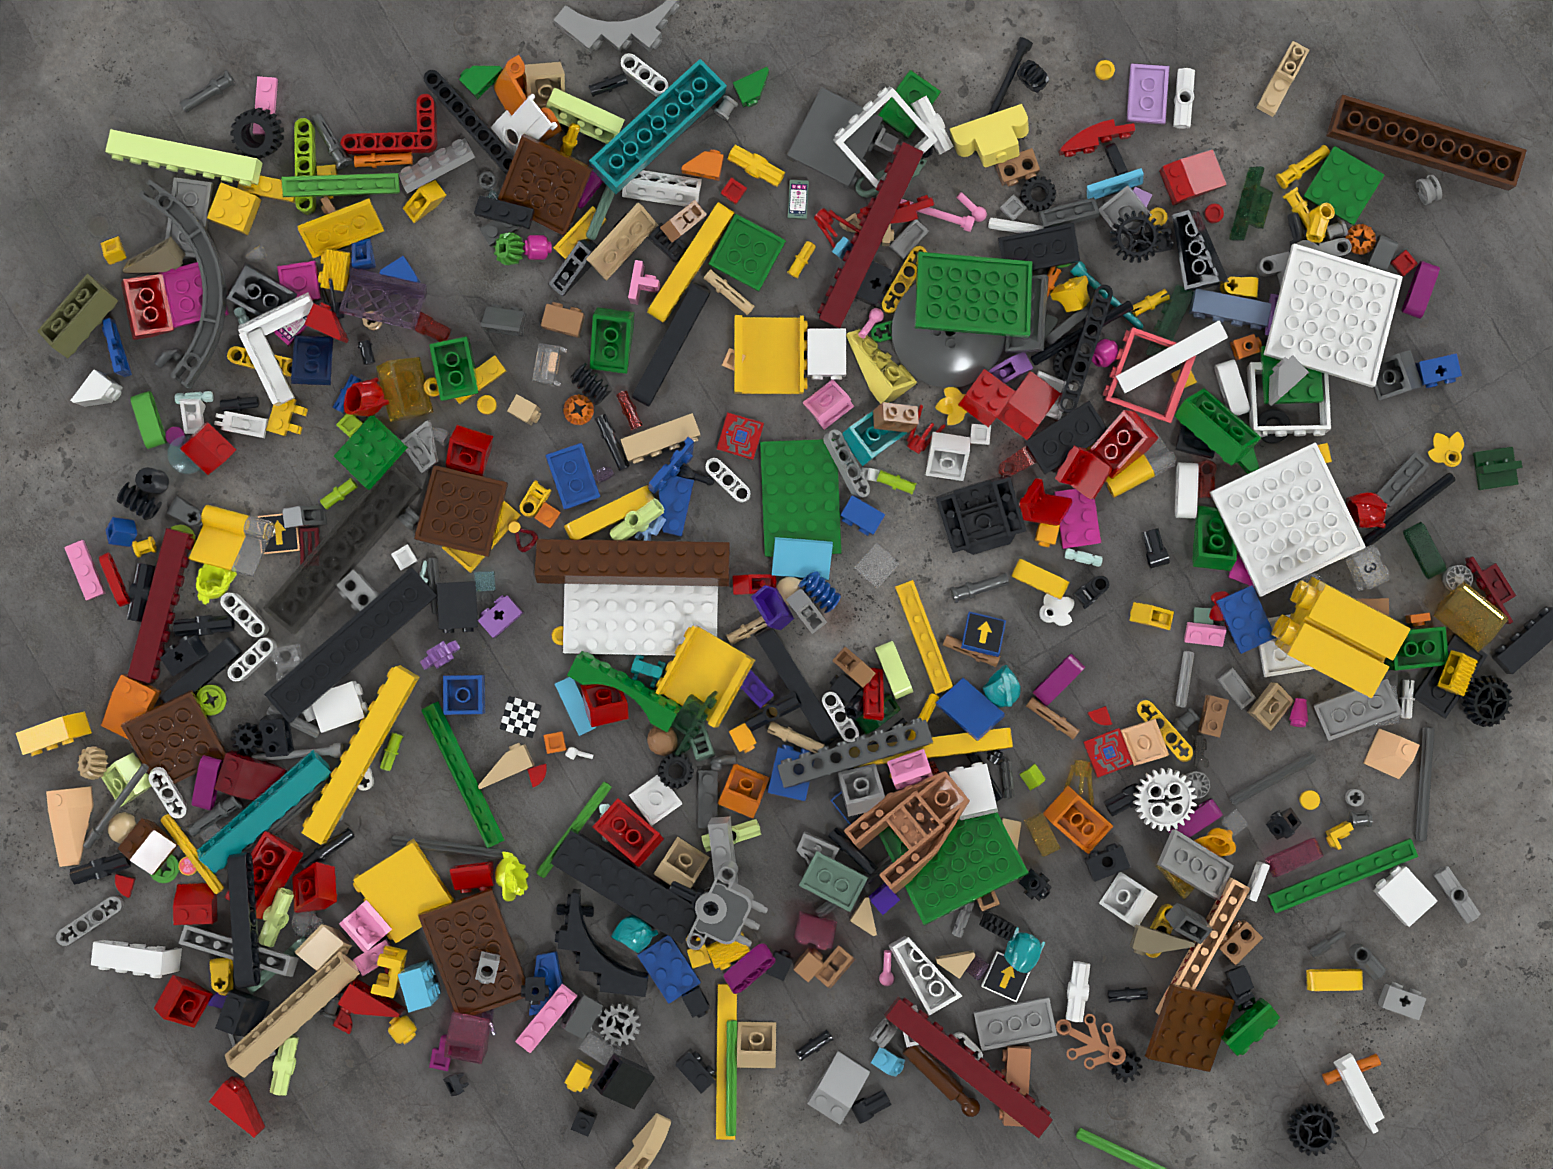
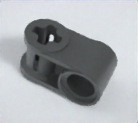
M176 496L167 513L188 525L195 527L203 526L201 521L202 511L183 498ZM193 515H196V517L198 518L197 521H195Z

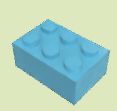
M429 960L407 966L398 974L408 1012L429 1007L440 997V984L436 983L434 978L436 970Z

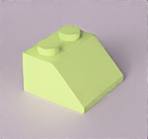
M134 753L114 762L104 772L103 777H101L115 800L141 766V761ZM148 773L144 774L121 807L152 787L148 779Z

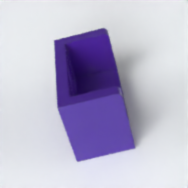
M764 585L751 596L768 627L782 630L795 619L777 588Z
M750 670L740 688L761 708L774 694Z
M885 882L869 895L871 903L882 915L900 901L899 896Z

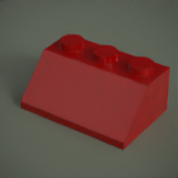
M162 274L123 279L121 287L132 339L151 338L174 331Z

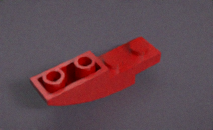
M1114 119L1092 125L1068 140L1059 150V156L1072 157L1077 152L1082 151L1084 154L1095 152V149L1099 146V141L1107 143L1112 141V138L1117 137L1120 140L1128 139L1135 132V125L1131 123L1115 126Z
M928 195L920 196L917 198V202L911 204L909 201L900 203L890 224L918 219V210L935 205L933 196L929 198ZM867 206L860 208L857 218L861 219L863 215L867 216L870 209Z

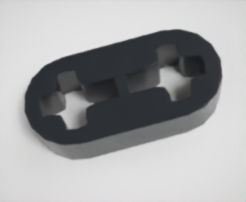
M1111 143L1105 146V153L1115 175L1119 176L1128 173L1116 144Z

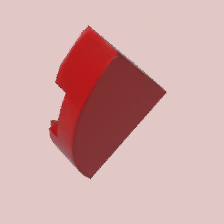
M1106 706L1087 712L1089 717L1097 724L1112 725Z
M547 764L527 769L532 787H536L544 780Z
M115 874L116 888L123 896L130 898L136 879Z
M341 1009L332 1026L350 1034L353 1028L351 1015Z

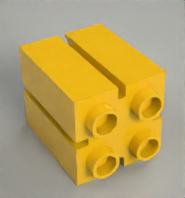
M1312 576L1308 583L1303 580L1299 581L1290 598V601L1296 603L1295 612L1291 613L1289 617L1282 614L1273 627L1272 635L1277 637L1275 645L1296 660L1372 698L1389 669V666L1383 663L1385 658L1394 660L1410 628Z

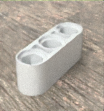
M628 53L621 58L623 72L655 97H659L669 87L664 77L635 55ZM627 61L635 63L632 68L625 67ZM643 72L650 74L646 80L641 79L640 75ZM657 84L665 85L662 91H657L655 87Z
M1232 359L1216 364L1214 369L1225 406L1236 416L1249 413V402L1235 360Z
M711 458L707 461L705 466L707 473L740 503L749 500L751 495L750 489L717 458ZM711 463H718L720 469L717 472H711L709 470ZM728 475L734 479L733 483L729 486L723 483V478ZM745 489L748 493L747 497L744 499L738 498L736 495L737 491Z
M1177 463L1176 518H1196L1198 463Z
M225 593L221 597L222 607L251 636L264 637L269 631L267 622L240 595ZM231 596L235 598V604L232 607L227 602ZM243 610H247L249 613L246 620L241 618ZM258 623L262 626V631L259 634L254 630L255 625Z
M272 638L259 639L229 667L228 677L232 681H244L275 653L277 650L276 641ZM265 641H268L271 646L267 652L263 649ZM251 654L256 656V663L253 665L249 663V656ZM238 667L242 670L240 678H237L234 673Z
M826 692L822 697V703L842 738L847 742H854V738L859 736L857 727L853 720L847 716L843 722L835 720V714L839 711L845 713V707L836 693ZM828 695H833L836 698V702L832 706L825 703V698ZM848 728L855 730V736L851 739L846 738L844 735L845 730Z

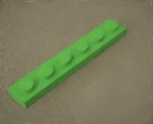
M398 173L281 177L283 197L400 193Z

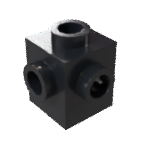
M1289 808L1282 812L1280 810L1270 815L1271 819L1266 825L1276 840H1279L1283 837L1287 839L1294 835L1295 830L1302 822L1292 808Z
M1031 868L1028 871L1029 874L1025 875L1018 883L1026 889L1023 893L1031 900L1035 897L1040 901L1050 894L1052 887L1048 884L1050 880L1042 872L1038 875Z
M525 977V985H521V997H525V1001H529V1005H541V1001H545V997L549 996V985H545V977ZM534 987L538 988L536 995H533L531 992Z

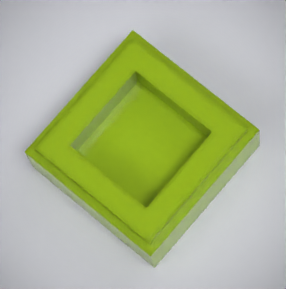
M345 414L336 425L351 437L363 423L355 415Z

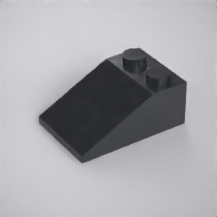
M246 262L227 293L228 300L257 316L293 300L297 296V293Z

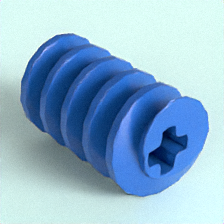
M818 571L808 574L798 585L800 588L804 585L806 586L804 589L805 593L811 591L809 594L810 598L816 596L815 604L821 601L820 609L825 606L827 607L824 613L834 609L841 598V595L835 593L836 590L830 587L828 582H825L824 577H820Z

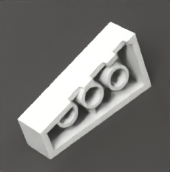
M904 936L888 945L926 1014L931 1015L962 997L909 937Z
M100 940L93 942L91 965L98 966L100 970H110V968H113L115 972L119 973L133 971V975H145L146 973L150 974L151 978H162V975L180 971L182 948L165 950V946H149L146 948V944H130L129 947L128 942Z

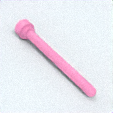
M901 199L900 203L908 200ZM930 207L917 211L961 225L960 227L964 228L963 230L971 232L975 217L969 215L962 218Z

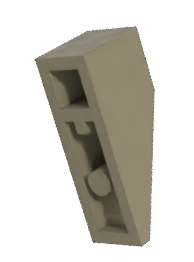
M169 237L128 260L122 271L124 273L167 272L172 268L176 270L183 264L182 260L186 254L172 237Z
M1139 924L1135 926L1130 943L1134 953L1144 956L1145 953L1155 954L1190 948L1195 945L1191 940Z

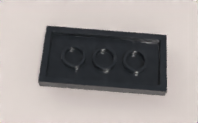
M1074 223L998 238L1001 259L1032 261V271L1081 262Z
M1087 401L1024 443L1042 472L1047 474L1065 462L1067 454L1073 446L1086 449L1095 443L1107 428L1091 402Z
M1454 633L1447 643L1448 656L1450 651L1453 650L1476 659L1478 663H1476L1475 670L1470 678L1472 680L1488 654ZM1445 665L1433 666L1413 694V698L1446 719L1461 695L1451 693L1437 686Z

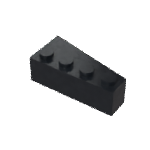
M1187 210L1172 214L1184 289L1194 291L1196 288L1204 289L1228 283L1229 280L1199 211Z

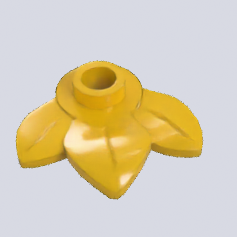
M948 387L944 389L946 397L941 399L935 408L941 413L948 414L947 425H956L963 421L965 413H968L958 406L965 394H962L955 387Z
M1456 432L1448 438L1443 434L1436 433L1433 437L1434 449L1428 451L1431 460L1436 463H1444L1448 467L1459 465L1462 460L1460 452L1464 448L1461 434ZM1450 454L1454 456L1453 461H1450L1448 458Z

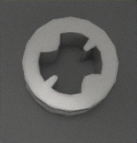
M1350 789L1345 794V800L1349 805L1359 806L1364 802V794L1360 790ZM1354 792H1356V795L1359 796V800H1355V803H1353V800L1350 799V796L1354 795Z

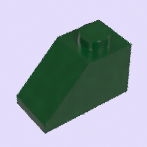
M889 694L884 698L883 721L864 718V713L856 721L867 735L883 725L901 709Z

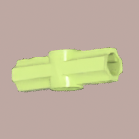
M654 498L636 512H629L624 521L610 530L612 539L626 541L637 532L646 531L649 523L664 513L662 504Z
M757 819L732 826V831L737 835L736 839L733 840L734 844L762 835ZM709 834L702 835V842L706 852L711 851Z
M283 887L278 888L272 905L263 913L265 922L258 938V942L261 945L274 947L280 930L289 921L287 912L294 897L293 891Z
M291 1035L279 1046L278 1054L275 1056L272 1067L274 1074L270 1093L275 1095H287L290 1078L296 1065L295 1054L299 1037Z

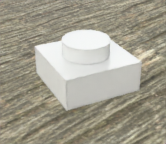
M971 424L970 444L989 445L991 425L988 428L986 425Z
M408 544L391 554L401 571L418 562Z

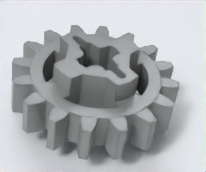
M621 1003L618 1004L617 1008L612 1004L610 1011L608 1009L604 1010L606 1016H600V1019L603 1020V1022L599 1023V1027H603L600 1034H606L604 1040L606 1041L610 1038L611 1045L615 1041L618 1042V1046H621L622 1041L628 1045L629 1038L635 1040L634 1033L639 1034L640 1030L636 1027L641 1026V1022H636V1020L640 1016L633 1014L635 1012L634 1008L628 1010V1004L625 1008L622 1007ZM620 1012L626 1013L628 1016L625 1017ZM612 1015L613 1022L607 1025V1020ZM617 1020H619L620 1023L624 1022L622 1028H620V1026H615ZM633 1023L632 1030L628 1034L626 1028ZM611 1033H617L620 1037L614 1036Z

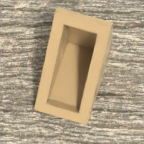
M866 895L850 917V921L872 936H876L869 896Z
M973 950L937 956L935 959L937 964L960 979L974 959L975 953Z

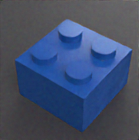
M485 675L443 676L444 715L485 714Z

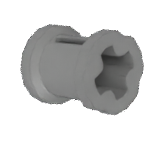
M724 95V100L718 109L715 108L714 112L722 119L728 121L729 115L735 107H738V103L729 96Z
M1343 219L1338 220V223L1327 226L1325 232L1327 241H1331L1333 238L1341 235H1348Z

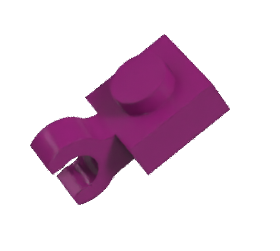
M443 1034L440 1039L439 1048H433L429 1068L443 1071L449 1070L453 1052L447 1050L450 1035Z

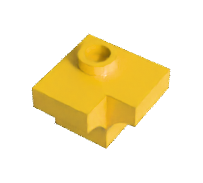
M1086 276L1071 278L1064 284L1057 285L1050 293L1052 300L1060 302L1066 312L1082 310L1090 301L1087 293L1088 279Z

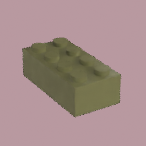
M87 273L37 332L53 349L68 359L77 351L79 345L90 336L93 329L102 322L106 314L115 307L118 300L104 285Z

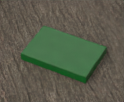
M909 70L895 90L914 113L912 103L927 96L929 102L933 105L941 93L939 89L911 70ZM892 97L878 114V116L883 118L885 124L909 139L917 127Z

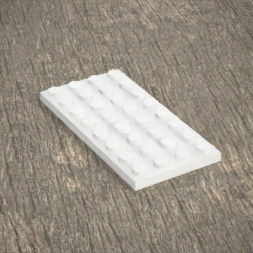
M565 584L563 653L579 654L581 651L591 654L676 656L674 652L677 646L683 643L686 630L693 625H697L717 637L718 586Z

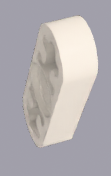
M161 767L152 769L148 779L169 814L173 818H182L187 811L185 800L165 769ZM156 773H157L158 776H159V775H162L161 781H162L163 785H162L161 787H160V785H161L160 780H159L158 778H157V779H154V776H155ZM169 788L174 794L171 797H165L162 791ZM175 804L177 807H182L181 812L178 810L174 811Z

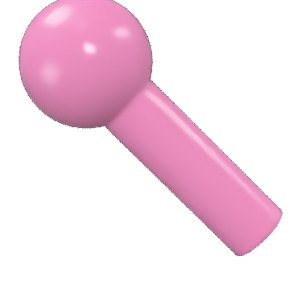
M962 192L956 196L972 212L971 215L975 217V221L981 222L985 220L987 212L983 207H977Z
M874 308L869 312V320L859 332V337L864 339L875 323H880L883 320L884 313L881 309Z
M884 950L883 972L879 976V981L883 986H890L894 982V975L891 972L892 951Z

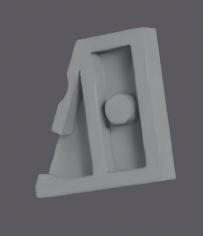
M430 420L425 421L401 440L408 447L405 451L421 473H425L439 462Z
M804 831L797 851L810 864L816 850L835 859L839 846Z

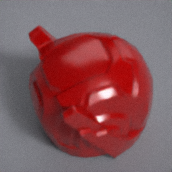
M377 377L354 383L347 389L344 399V411L346 414L372 416L379 412L382 406L389 404L388 399L384 400V393L377 383L379 381Z
M1365 492L1346 498L1347 509L1358 528H1385L1386 524L1383 521L1386 515L1387 504L1384 503L1379 495Z

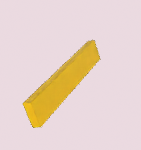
M911 580L895 586L935 694L951 689L953 687L914 581Z

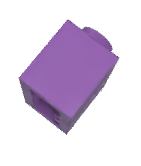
M508 595L506 597L500 596L494 602L495 606L491 610L487 608L480 614L481 618L478 621L492 638H496L524 614ZM497 611L504 612L502 615L503 619H496Z

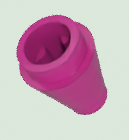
M1295 698L1289 718L1291 726L1306 727V723H1308L1306 699Z

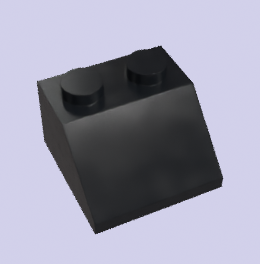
M233 988L227 994L215 1029L231 1035L245 1037L263 1021L270 1001Z

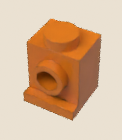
M1255 334L1230 342V346L1237 361L1258 354L1262 343L1259 337H1255ZM1247 342L1250 343L1251 349L1245 347Z

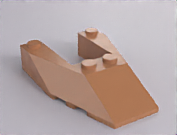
M944 771L926 778L922 782L887 794L883 800L848 826L844 832L861 849L888 826L893 829L909 850L880 873L879 876L896 894L937 854L970 800L947 772Z

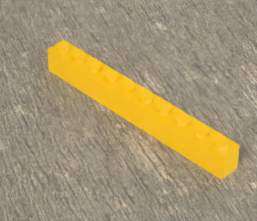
M401 665L392 667L389 670L387 682L380 686L377 692L379 694L378 698L370 704L368 708L369 714L361 720L358 726L360 730L350 739L349 744L351 746L348 751H344L341 755L339 767H336L331 773L330 777L332 779L322 789L321 794L323 795L320 801L317 800L312 807L313 813L311 817H307L302 825L304 827L302 834L320 845L327 843L420 678Z

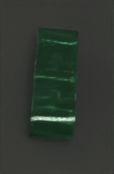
M1422 522L1403 530V535L1424 576L1428 580L1447 570L1439 551Z

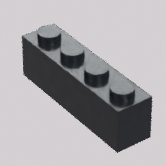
M1546 606L1538 612L1539 616L1534 620L1530 619L1523 625L1524 629L1521 632H1515L1509 637L1510 641L1506 645L1502 644L1495 649L1496 653L1492 658L1506 674H1514L1553 640V607Z

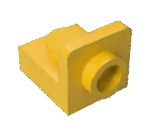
M1344 821L1325 831L1328 836L1326 837L1327 843L1331 848L1342 849L1337 838L1343 839L1349 836V832L1354 830L1350 822Z

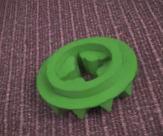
M172 854L166 862L167 867L171 870H166L163 873L162 868H160L155 875L150 874L155 881L168 883L176 878L179 873V863Z

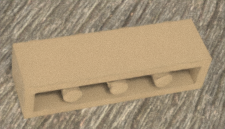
M693 413L620 440L628 461H633V464L644 461L646 456L656 457L661 455L662 450L669 448L672 451L680 448V444L684 443L687 437L697 442L698 437H701Z

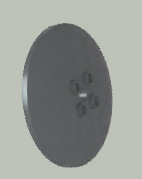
M916 283L909 288L899 301L892 320V341L895 352L903 366L924 383L942 388L962 387L976 381L984 369L989 372L1003 351L1006 336L955 332L954 335L947 336L945 331L914 328Z

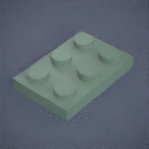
M816 850L799 886L851 912L868 877Z

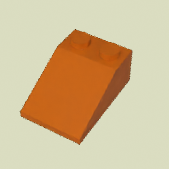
M123 674L120 676L112 692L101 726L128 739L121 724L153 709L162 691L140 680L127 677L128 674Z
M1069 786L1063 790L1043 813L1054 826L1087 854L1113 828V825Z

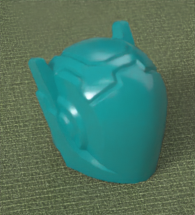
M1004 665L989 678V682L983 686V690L988 700L998 708L1010 707L1017 701L1020 696L1021 686L1011 669Z
M630 915L620 921L610 937L639 953L649 945L652 937L659 933L658 930L652 931L649 923L635 915Z
M1017 927L1007 944L1004 957L1017 971L1029 973L1037 964L1045 942L1040 943L1035 936L1029 933H1019V928Z

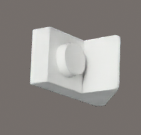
M180 399L184 434H194L204 424L203 412L206 405L200 399Z

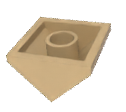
M1271 682L1247 713L1271 731L1294 703V700L1278 683Z

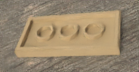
M637 203L586 260L607 281L658 224L645 208Z

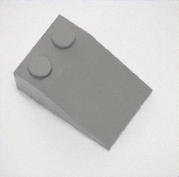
M837 1051L809 1095L807 1104L840 1125L852 1107L870 1071Z

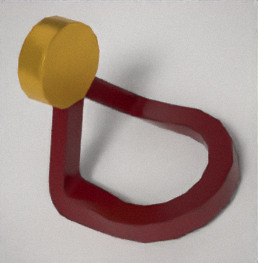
M516 520L508 523L509 531L515 533L516 545L520 552H526L536 544L538 539L536 532L520 528V524ZM519 532L533 536L532 541L525 547H521Z

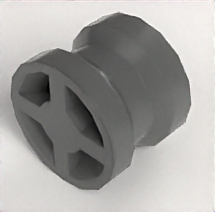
M407 506L405 512L397 518L407 528L412 530L414 524L419 522L420 516Z

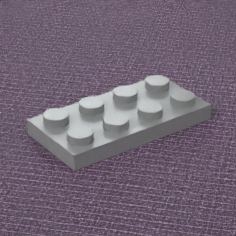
M466 138L458 139L451 146L437 150L434 155L420 159L417 164L403 168L398 175L405 191L409 193L475 158Z
M174 177L171 195L183 203L207 230L209 220L207 216L211 206L213 183ZM168 217L165 240L172 237L186 254L184 257L196 258L184 234Z
M1388 677L1382 679L1372 698L1356 690H1351L1314 704L1315 711L1328 741L1402 714Z
M1171 830L1157 863L1158 866L1214 900H1220L1234 867L1231 863L1177 830Z
M1049 997L973 1012L981 1051L1057 1036Z

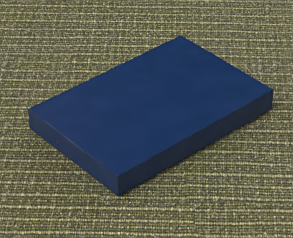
M294 336L291 384L331 385L333 337Z

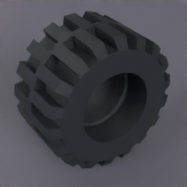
M253 108L245 111L234 119L236 122L232 123L231 128L234 129L230 131V136H234L232 143H236V150H241L243 156L248 155V157H256L257 159L265 158L276 152L277 148L282 145L280 141L284 140V135H281L284 132V127L280 128L281 120H276L277 115L275 113L270 114L268 109ZM252 123H256L263 128L265 132L263 144L257 143L251 137L250 126Z

